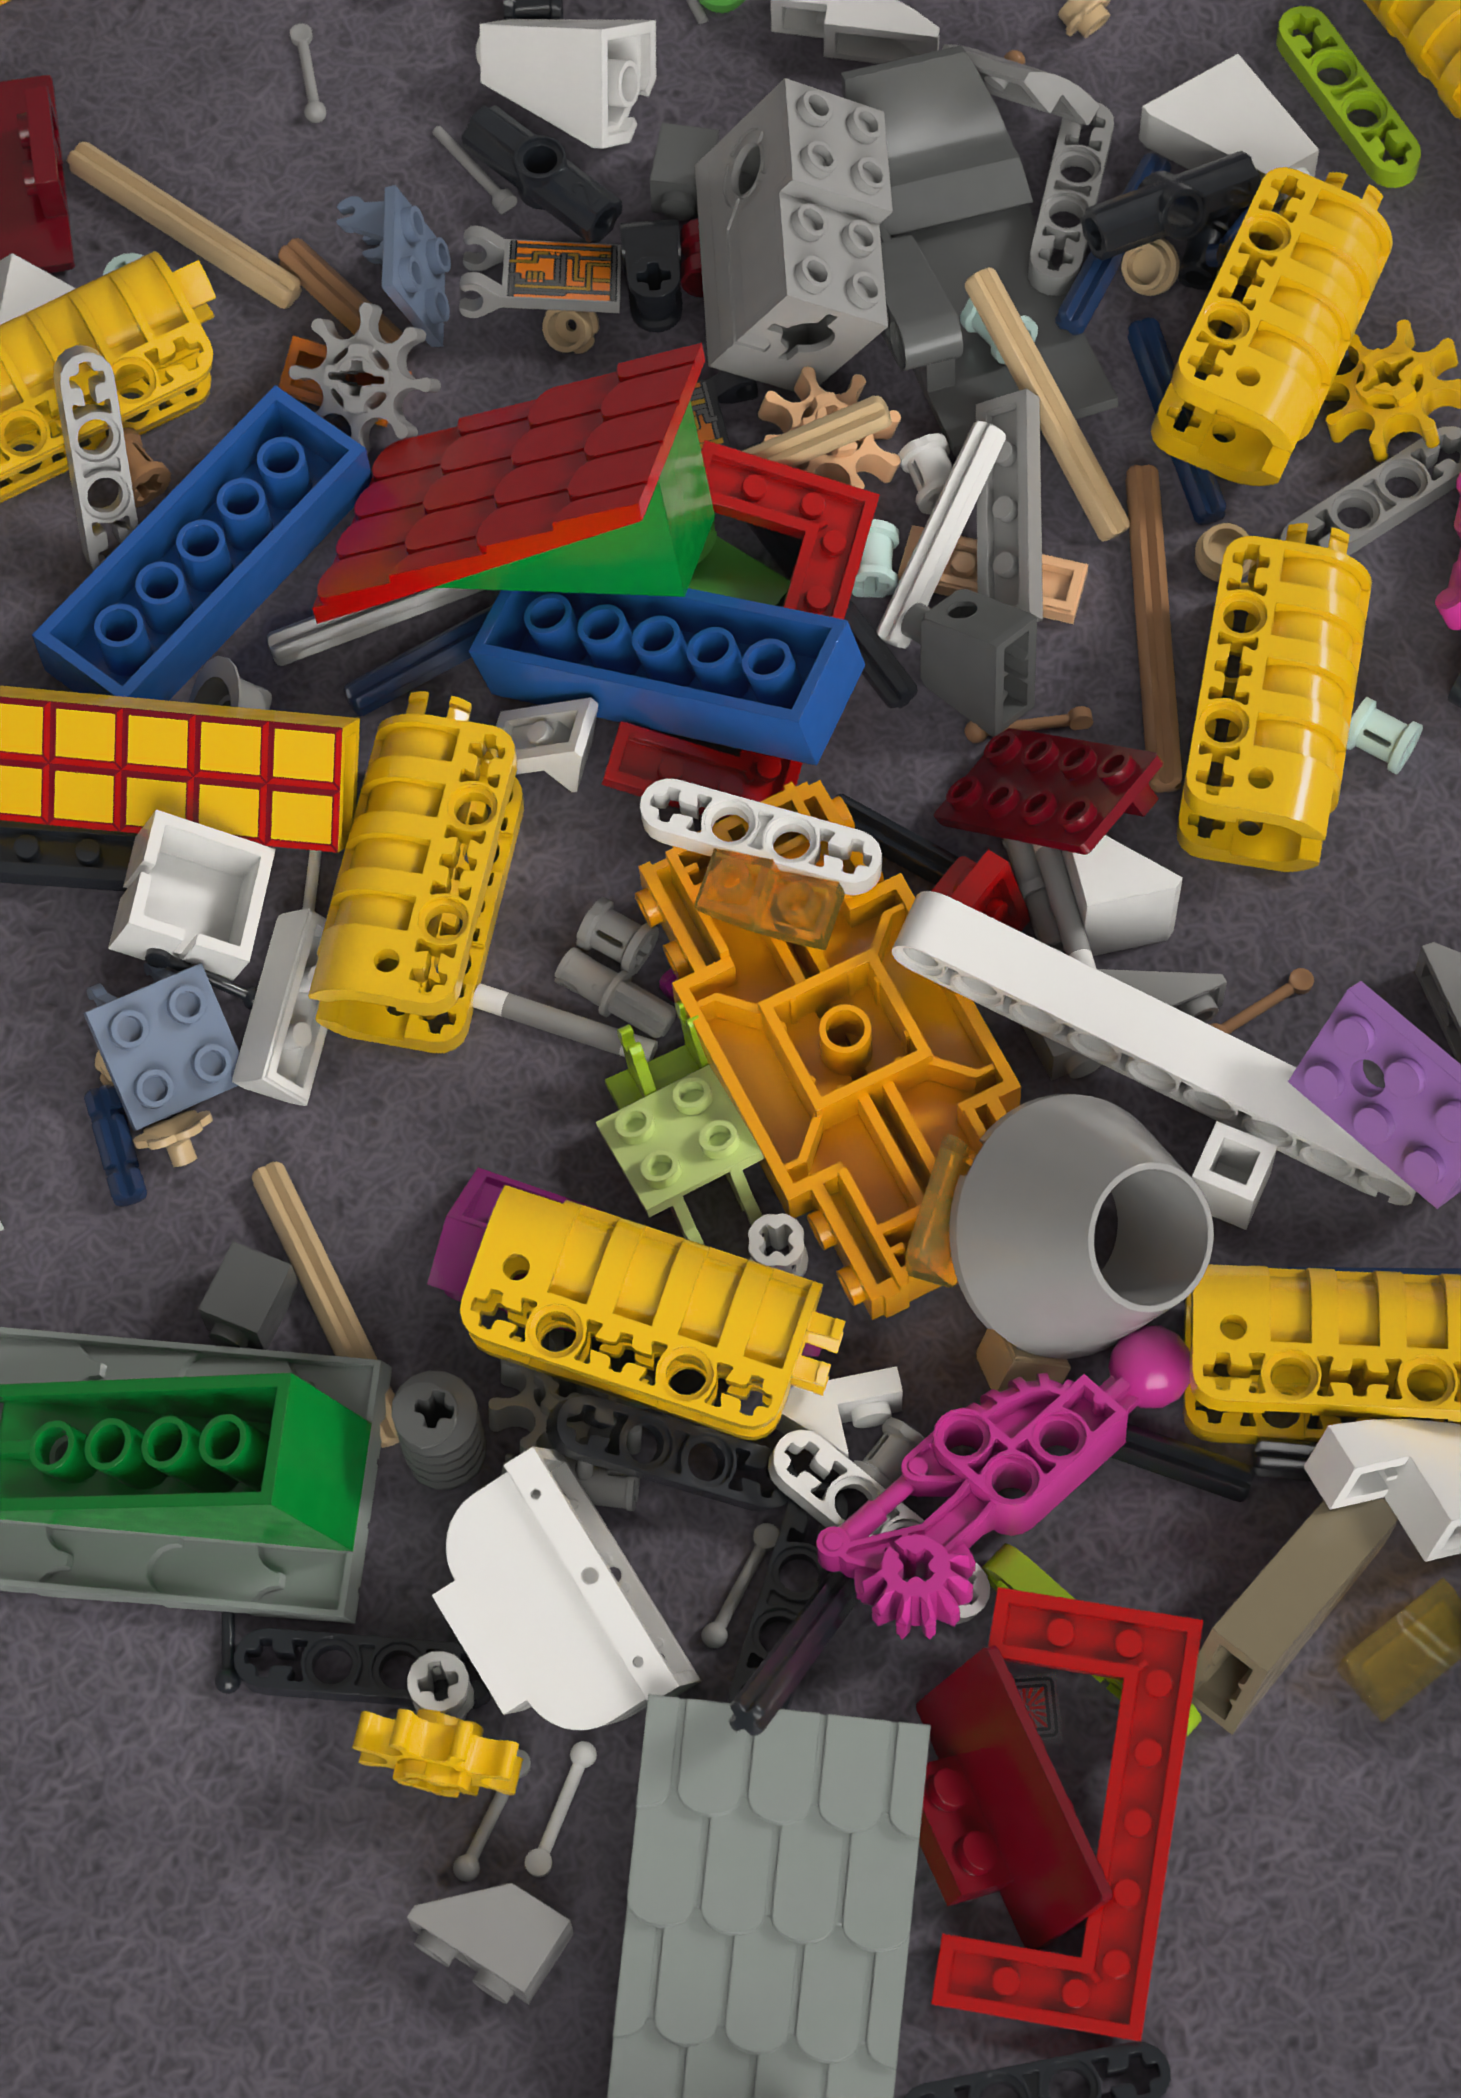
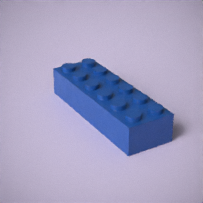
M275 385L32 634L44 670L73 692L170 701L354 508L360 494L369 486L372 480L366 448Z
M688 588L685 597L501 590L469 649L473 661L493 695L538 705L591 697L599 704L597 718L616 722L623 721L647 729L816 766L865 667V662L848 620Z

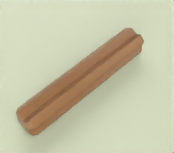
M293 238L287 245L282 246L278 253L280 266L299 278L300 285L355 335L361 323L359 306L362 303L371 302L302 239ZM383 313L381 314L378 323L379 333L387 343H393L400 338L403 332Z

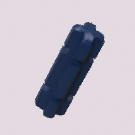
M111 1084L90 1089L85 1093L84 1100L88 1115L91 1118L92 1129L103 1169L106 1172V1176H108L106 1180L111 1197L119 1207L139 1203L146 1198L147 1190L139 1168L140 1165L125 1115H123L125 1113L117 1091L114 1085Z

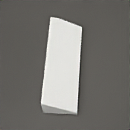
M310 908L282 913L276 920L232 1077V1082L244 1089L302 1106H307L328 1030L315 1020L320 1001L309 999L308 997L318 961L317 951L326 922L324 917Z

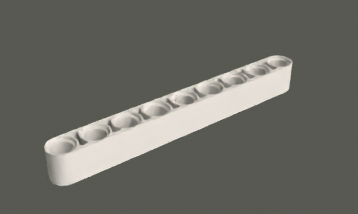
M923 891L917 894L892 948V955L904 967L1218 1122L1278 1146V1151L1361 1192L1376 1197L1378 1192L1390 1196L1388 1202L1395 1205L1411 1204L1416 1193L1412 1187L1288 1083L1296 1067L957 900L931 891Z

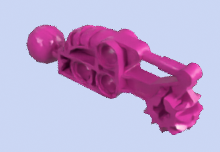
M1144 1325L1118 1341L1111 1352L1108 1365L1111 1377L1101 1386H1098L1085 1374L1075 1382L1067 1379L1064 1384L1049 1379L1048 1373L1036 1374L1035 1381L1025 1382L1022 1377H1017L1008 1382V1389L999 1392L995 1389L987 1391L981 1396V1405L971 1403L965 1408L947 1412L937 1421L934 1431L902 1460L901 1476L873 1501L868 1500L839 1527H827L820 1532L817 1537V1558L819 1564L827 1571H841L846 1577L853 1578L856 1598L861 1600L863 1605L873 1606L872 1620L876 1623L877 1627L896 1620V1634L902 1640L910 1633L911 1626H921L922 1632L930 1640L936 1634V1620L955 1627L956 1623L960 1620L959 1606L969 1605L973 1598V1585L968 1579L975 1572L976 1564L969 1548L983 1535L992 1530L999 1534L1014 1536L1024 1534L1032 1529L1126 1443L1127 1421L1130 1412L1136 1407L1163 1408L1180 1399L1190 1384V1351L1179 1334L1161 1325ZM965 1445L971 1446L977 1452L972 1455L960 1456L955 1455L949 1450L955 1446ZM1059 1445L1065 1446L1073 1452L1064 1456H1055L1046 1452L1045 1449L1050 1446ZM1005 1488H1017L1025 1492L1026 1495L1017 1499H1008L1000 1496L997 1492ZM909 1495L917 1497H950L922 1524L870 1536L887 1520L886 1516Z

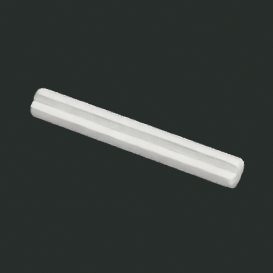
M984 421L973 423L876 630V633L884 642L903 649L909 646L911 639L904 636L901 632L902 620L906 612L914 604L923 603L928 606L1005 442L1006 434L998 427Z

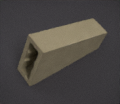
M1385 1498L1331 1510L1323 1500L1211 1629L1199 1652L1192 1704L1231 1735L1235 1733L1385 1545L1399 1521Z

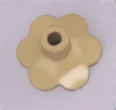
M195 1110L182 1112L168 1120L158 1121L149 1125L143 1130V1134L133 1139V1142L137 1149L149 1148L150 1150L165 1147L173 1167H181L197 1159L190 1138L200 1133L204 1126L212 1122L213 1118L210 1111L197 1113Z

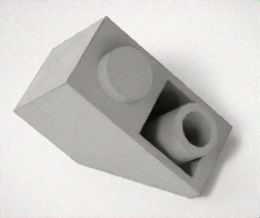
M512 1883L415 1905L407 1916L412 1930L419 1934L414 1942L417 1948L447 1967L456 1958L474 1969L477 1973L472 1982L504 2004H507L512 1995L529 2005L574 1934L571 1921Z

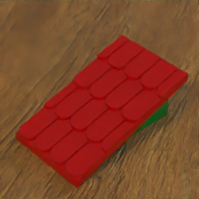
M702 343L618 363L617 372L556 386L546 390L535 400L461 417L456 427L391 443L375 460L372 467V480L355 503V516L351 525L342 533L337 542V555L334 562L319 580L317 586L318 596L312 607L316 623L320 624L430 588L685 597L715 518L690 401L705 363Z

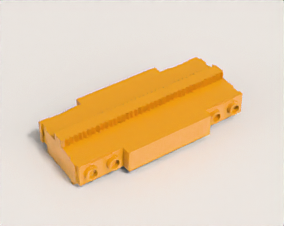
M821 780L810 785L806 781L796 787L793 782L784 785V791L761 801L764 804L855 829L854 821L843 799L840 796L831 799ZM731 815L716 822L713 825L712 831L717 838L733 842L745 836L749 826L743 818ZM798 832L783 833L773 844L776 853L786 859L799 858L810 847L809 840ZM826 841L820 842V859L816 866L823 867L824 854L829 856L828 842ZM672 846V849L665 852V859L653 865L649 861L638 866L642 890L634 893L638 906L648 925L653 927L660 923L670 941L662 947L668 963L678 979L672 983L675 1002L681 1001L683 1003L687 1018L699 1016V1018L692 1022L707 1062L761 1149L764 1159L759 1161V1164L784 1211L791 1217L797 1218L814 1210V1212L807 1215L808 1223L820 1247L826 1250L833 1246L844 1267L837 1270L836 1273L850 1303L856 1306L863 1302L872 1320L882 1315H885L887 1319L909 1308L910 1301L941 1286H954L958 1284L951 1257L949 1237L950 1213L954 1191L959 1176H967L976 1155L982 1148L983 1143L979 1141L981 1137L1002 1116L1020 1106L1021 1085L974 1001L901 965L892 955V948L915 901V896L902 873L884 881L881 871L879 881L871 890L859 895H846ZM852 851L848 860H842L843 872L854 874L858 865H864L863 854L860 852Z

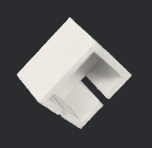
M155 810L135 837L123 886L128 889L120 898L108 949L145 960L147 949L159 948L193 965L202 963L205 970L233 981L250 962L276 849Z

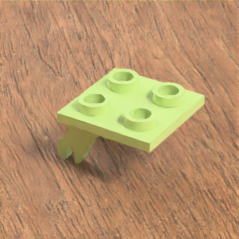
M710 1065L595 1122L649 1218L670 1207L685 1239L705 1245L683 1196L723 1175H726L742 1211L746 1212L750 1224L753 1225L757 1219L762 1217L759 1206L743 1173V1169L764 1159L762 1151Z

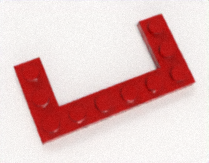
M704 440L701 452L714 512L802 539L783 607L844 620L880 494ZM620 721L601 785L642 797L646 788L655 781L666 778L678 779L761 802L784 791V785L793 782L796 787L803 763L741 749L739 757ZM670 800L669 806L680 809L678 801ZM700 807L699 815H702L706 808ZM731 815L722 816L718 819V821H721Z
M1001 1587L997 1588L988 1647L997 1646L1004 1661L1123 1680L1096 1858L1102 1866L1113 1896L1109 1902L1087 1917L1081 1958L942 1933L931 2001L932 2005L1142 2042L1201 1645L1203 1620Z

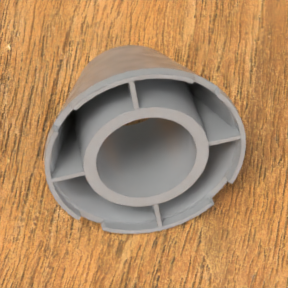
M1054 1094L1023 1103L1002 1116L985 1132L979 1140L983 1143V1146L976 1155L967 1176H959L952 1200L949 1223L950 1249L955 1274L964 1297L978 1319L987 1328L994 1329L1008 1342L1017 1346L1016 1349L1056 1359L1080 1358L1103 1351L1184 1300L1199 1284L1208 1267L1213 1249L1214 1229L1211 1211L1203 1192L1142 1123L1124 1109L1106 1100L1086 1095ZM1111 1192L1118 1216L1117 1238L1113 1252L1100 1272L1095 1256L1094 1232L1100 1208Z

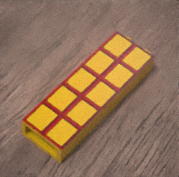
M0 686V820L139 833L155 810H159L264 846L338 853L346 847L357 807L360 718Z

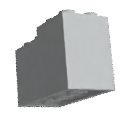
M784 78L695 165L708 366L794 391L796 382L804 367L814 368L817 383L821 385L888 327L879 224L893 212L884 111Z

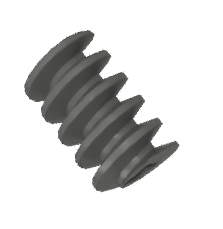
M426 1371L409 1378L399 1387L392 1400L391 1416L408 1467L421 1484L433 1489L452 1490L469 1483L482 1468L486 1459L487 1445L478 1405L472 1390L461 1378L445 1371Z

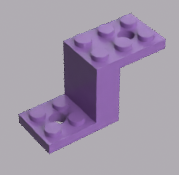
M1360 981L1346 991L1288 1080V1083L1438 1209L1461 1192V1064ZM1364 1059L1376 1063L1381 1068L1384 1074V1088L1373 1085L1366 1078L1363 1071Z

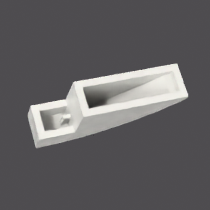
M1381 1419L1328 1425L1304 1465V1469L1330 1510L1385 1498L1425 1562L1461 1553L1460 1424L1416 1419Z

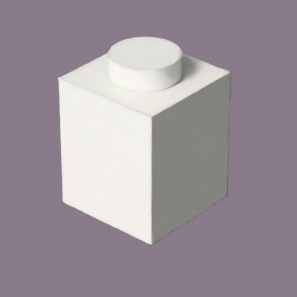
M1216 1121L1192 1175V1179L1203 1192L1213 1217L1242 1229H1247L1271 1175L1277 1145Z

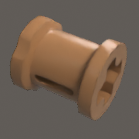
M127 427L123 428L135 507L137 508L152 501L168 488L171 481V473L162 462L151 459L142 448L141 436L135 429ZM108 436L101 441L97 448L106 443Z

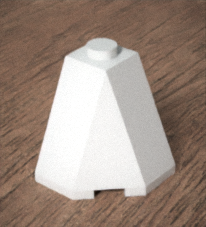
M507 19L481 23L480 36L476 44V58L480 65L481 83L592 148H607L630 143L637 126L635 118L628 117L630 110L635 104L638 95L649 97L656 80V20Z

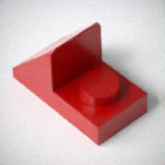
M989 849L978 863L965 856L959 857L931 891L957 900L1020 932L1030 921L1028 908L1009 862Z

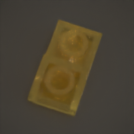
M714 848L694 906L699 912L737 927L794 944L826 950L845 892L840 883L836 881L780 871L773 859Z

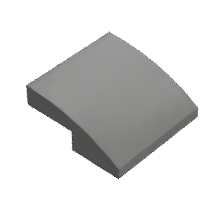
M944 44L942 49H947L960 45ZM962 46L978 70L991 95L1087 126L1100 107L1087 92L1068 79L971 47Z

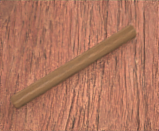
M1151 464L1144 466L1134 465L1128 468L1126 472L1128 519L1130 520L1129 535L1145 751L1156 752L1163 761V766L1148 784L1155 793L1176 792L1181 787L1182 765L1159 471Z

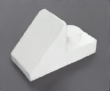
M590 697L500 712L496 727L506 731L513 740L517 756L516 774L545 771L569 791L577 792L593 742L599 704Z
M897 1366L828 1380L823 1396L792 1387L776 1429L785 1435L796 1430L812 1431L823 1437L849 1459L842 1423L852 1421L853 1426L856 1428H870L884 1424L888 1417L892 1418L891 1413L902 1411L903 1390Z

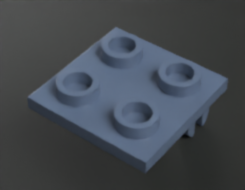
M396 185L385 187L384 201L364 202L362 198L357 196H351L342 200L337 206L341 214H354L338 219L336 223L344 232H355L364 235L363 240L367 245H379L376 248L364 250L362 254L369 262L382 264V289L415 328L425 331V340L431 347H443L444 322L448 321L450 315L449 303L445 294V273L449 272L451 267L450 253L445 241L441 237H436L424 222L420 209L415 205L412 206Z
M145 963V974L147 976L151 975L154 983L120 998L107 993L101 983L87 988L89 1000L93 999L97 1007L83 1014L133 1131L238 1086L232 1082V1077L238 1060L239 1050L202 963L178 973L171 972L165 968H155Z

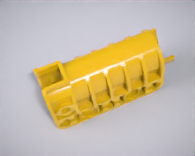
M153 251L0 324V481L6 479L9 485L0 488V503L69 470L53 371L58 356L70 347L87 345L96 349L110 363L115 376L123 428L135 429L139 435L199 407L206 401L211 387L210 371L212 369L213 349L201 324L214 318V313L207 305V302L216 299V296L199 260L172 272L161 255ZM86 362L80 363L79 374L69 377V380L75 381L82 389L85 404L104 405L105 401L97 404L91 398L88 380L91 376L98 375V371H93ZM194 388V395L187 396L185 394L186 391ZM131 392L137 393L141 395V397L136 399H129L123 397L122 395ZM165 402L169 407L160 411L159 404ZM74 405V406L72 407V410H74V409H76V408H78V407H80V406ZM149 410L142 420L126 422V420ZM100 419L87 421L78 432V443L89 439V445L83 448L95 450L101 441L107 437L105 431L109 429L107 423ZM21 444H30L35 447L26 452L13 449ZM58 453L63 457L56 462L52 460V456ZM42 461L40 467L33 473H19Z

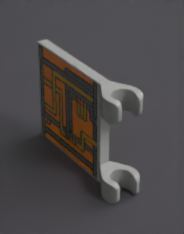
M471 226L465 230L463 242L467 245L479 244L485 250L480 253L465 252L463 255L464 267L471 271H482L503 262L502 285L478 272H468L461 276V291L473 290L481 295V297L474 300L467 298L460 300L459 311L463 316L478 318L499 308L619 313L621 245L504 239L482 226Z

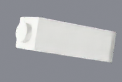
M1239 54L1142 106L1139 140L1148 149L1189 170L1238 151H1243L1251 156L1253 164L1260 174L1261 182L1269 171L1281 167L1296 169L1315 177L1319 149ZM1280 193L1275 204L1283 199L1286 200L1289 196Z

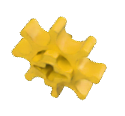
M1408 320L1397 322V336L1394 342L1381 350L1379 348L1375 350L1366 348L1361 343L1359 336L1354 334L1348 347V353L1351 362L1356 364V367L1346 374L1336 375L1325 398V401L1341 400L1348 402L1341 410L1331 413L1326 417L1331 440L1335 443H1340L1353 431L1358 429L1372 430L1369 442L1373 457L1377 462H1384L1388 459V444L1390 440L1402 432L1408 433L1411 431L1418 433L1423 437L1428 448L1437 447L1440 439L1436 423L1428 415L1433 410L1444 406L1461 409V379L1448 381L1437 379L1442 372L1458 365L1454 341L1450 338H1445L1434 349L1427 352L1412 351L1415 339L1411 323Z
M398 1709L396 1719L386 1718L368 1711H361L352 1746L353 1749L361 1751L360 1764L394 1769L392 1778L396 1782L445 1797H458L459 1792L477 1796L479 1787L492 1789L506 1795H515L523 1758L516 1756L518 1743L509 1740L483 1738L484 1728L476 1722L462 1720L443 1714L440 1711L418 1709L417 1715L407 1709Z

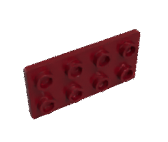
M50 75L1 81L0 260L13 253L47 273L72 270L75 267L54 83Z
M1008 728L1004 732L997 734L987 743L984 755L965 777L956 781L949 788L946 800L935 811L934 817L942 826L1087 855L1096 847L1123 813L1145 817L1159 798L1148 783L1163 766V761L1156 752Z
M994 1645L982 1648L916 1703V1710L923 1725H930L929 1739L939 1758L938 1760L927 1762L919 1845L947 1906L1000 1892L1024 1947L1042 1950L1109 1902L1113 1894L1105 1878L1102 1866L1096 1859L1075 1814L1073 1804L1061 1784L1047 1754L1043 1740L1033 1724L1018 1692L1014 1678L1009 1672L998 1647Z

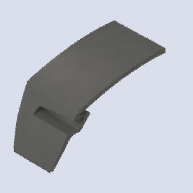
M962 45L842 72L843 98L884 111L893 212L879 224L888 327L881 332V335L899 368L902 371L913 369L943 435L946 437L954 456L959 455L973 423L976 422V404L1020 391L1006 364L999 363L992 356L991 346L977 332H968L960 323V314L970 298L965 289V282L971 275L985 268L992 267L996 270L1019 315L1028 316L1037 324L1038 334L1034 343L1075 420L1118 407V396L1106 377L1084 332L1079 335H1072L1067 330L1059 329L1055 323L1058 309L1066 294L1059 296L1043 294L1031 286L1028 280V262L1036 229V223L1028 205L1033 202L1020 156L1011 142L998 107ZM1050 261L1048 269L1055 270L1052 262Z

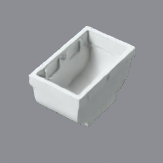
M531 1447L504 1464L507 1470L505 1474L471 1495L458 1508L450 1522L446 1537L447 1562L455 1581L434 1593L432 1597L503 1715L524 1711L532 1707L540 1716L554 1725L571 1730H588L620 1722L633 1716L647 1707L648 1694L676 1697L701 1681L564 1455L552 1449ZM617 1567L621 1571L619 1582L615 1579L610 1568Z

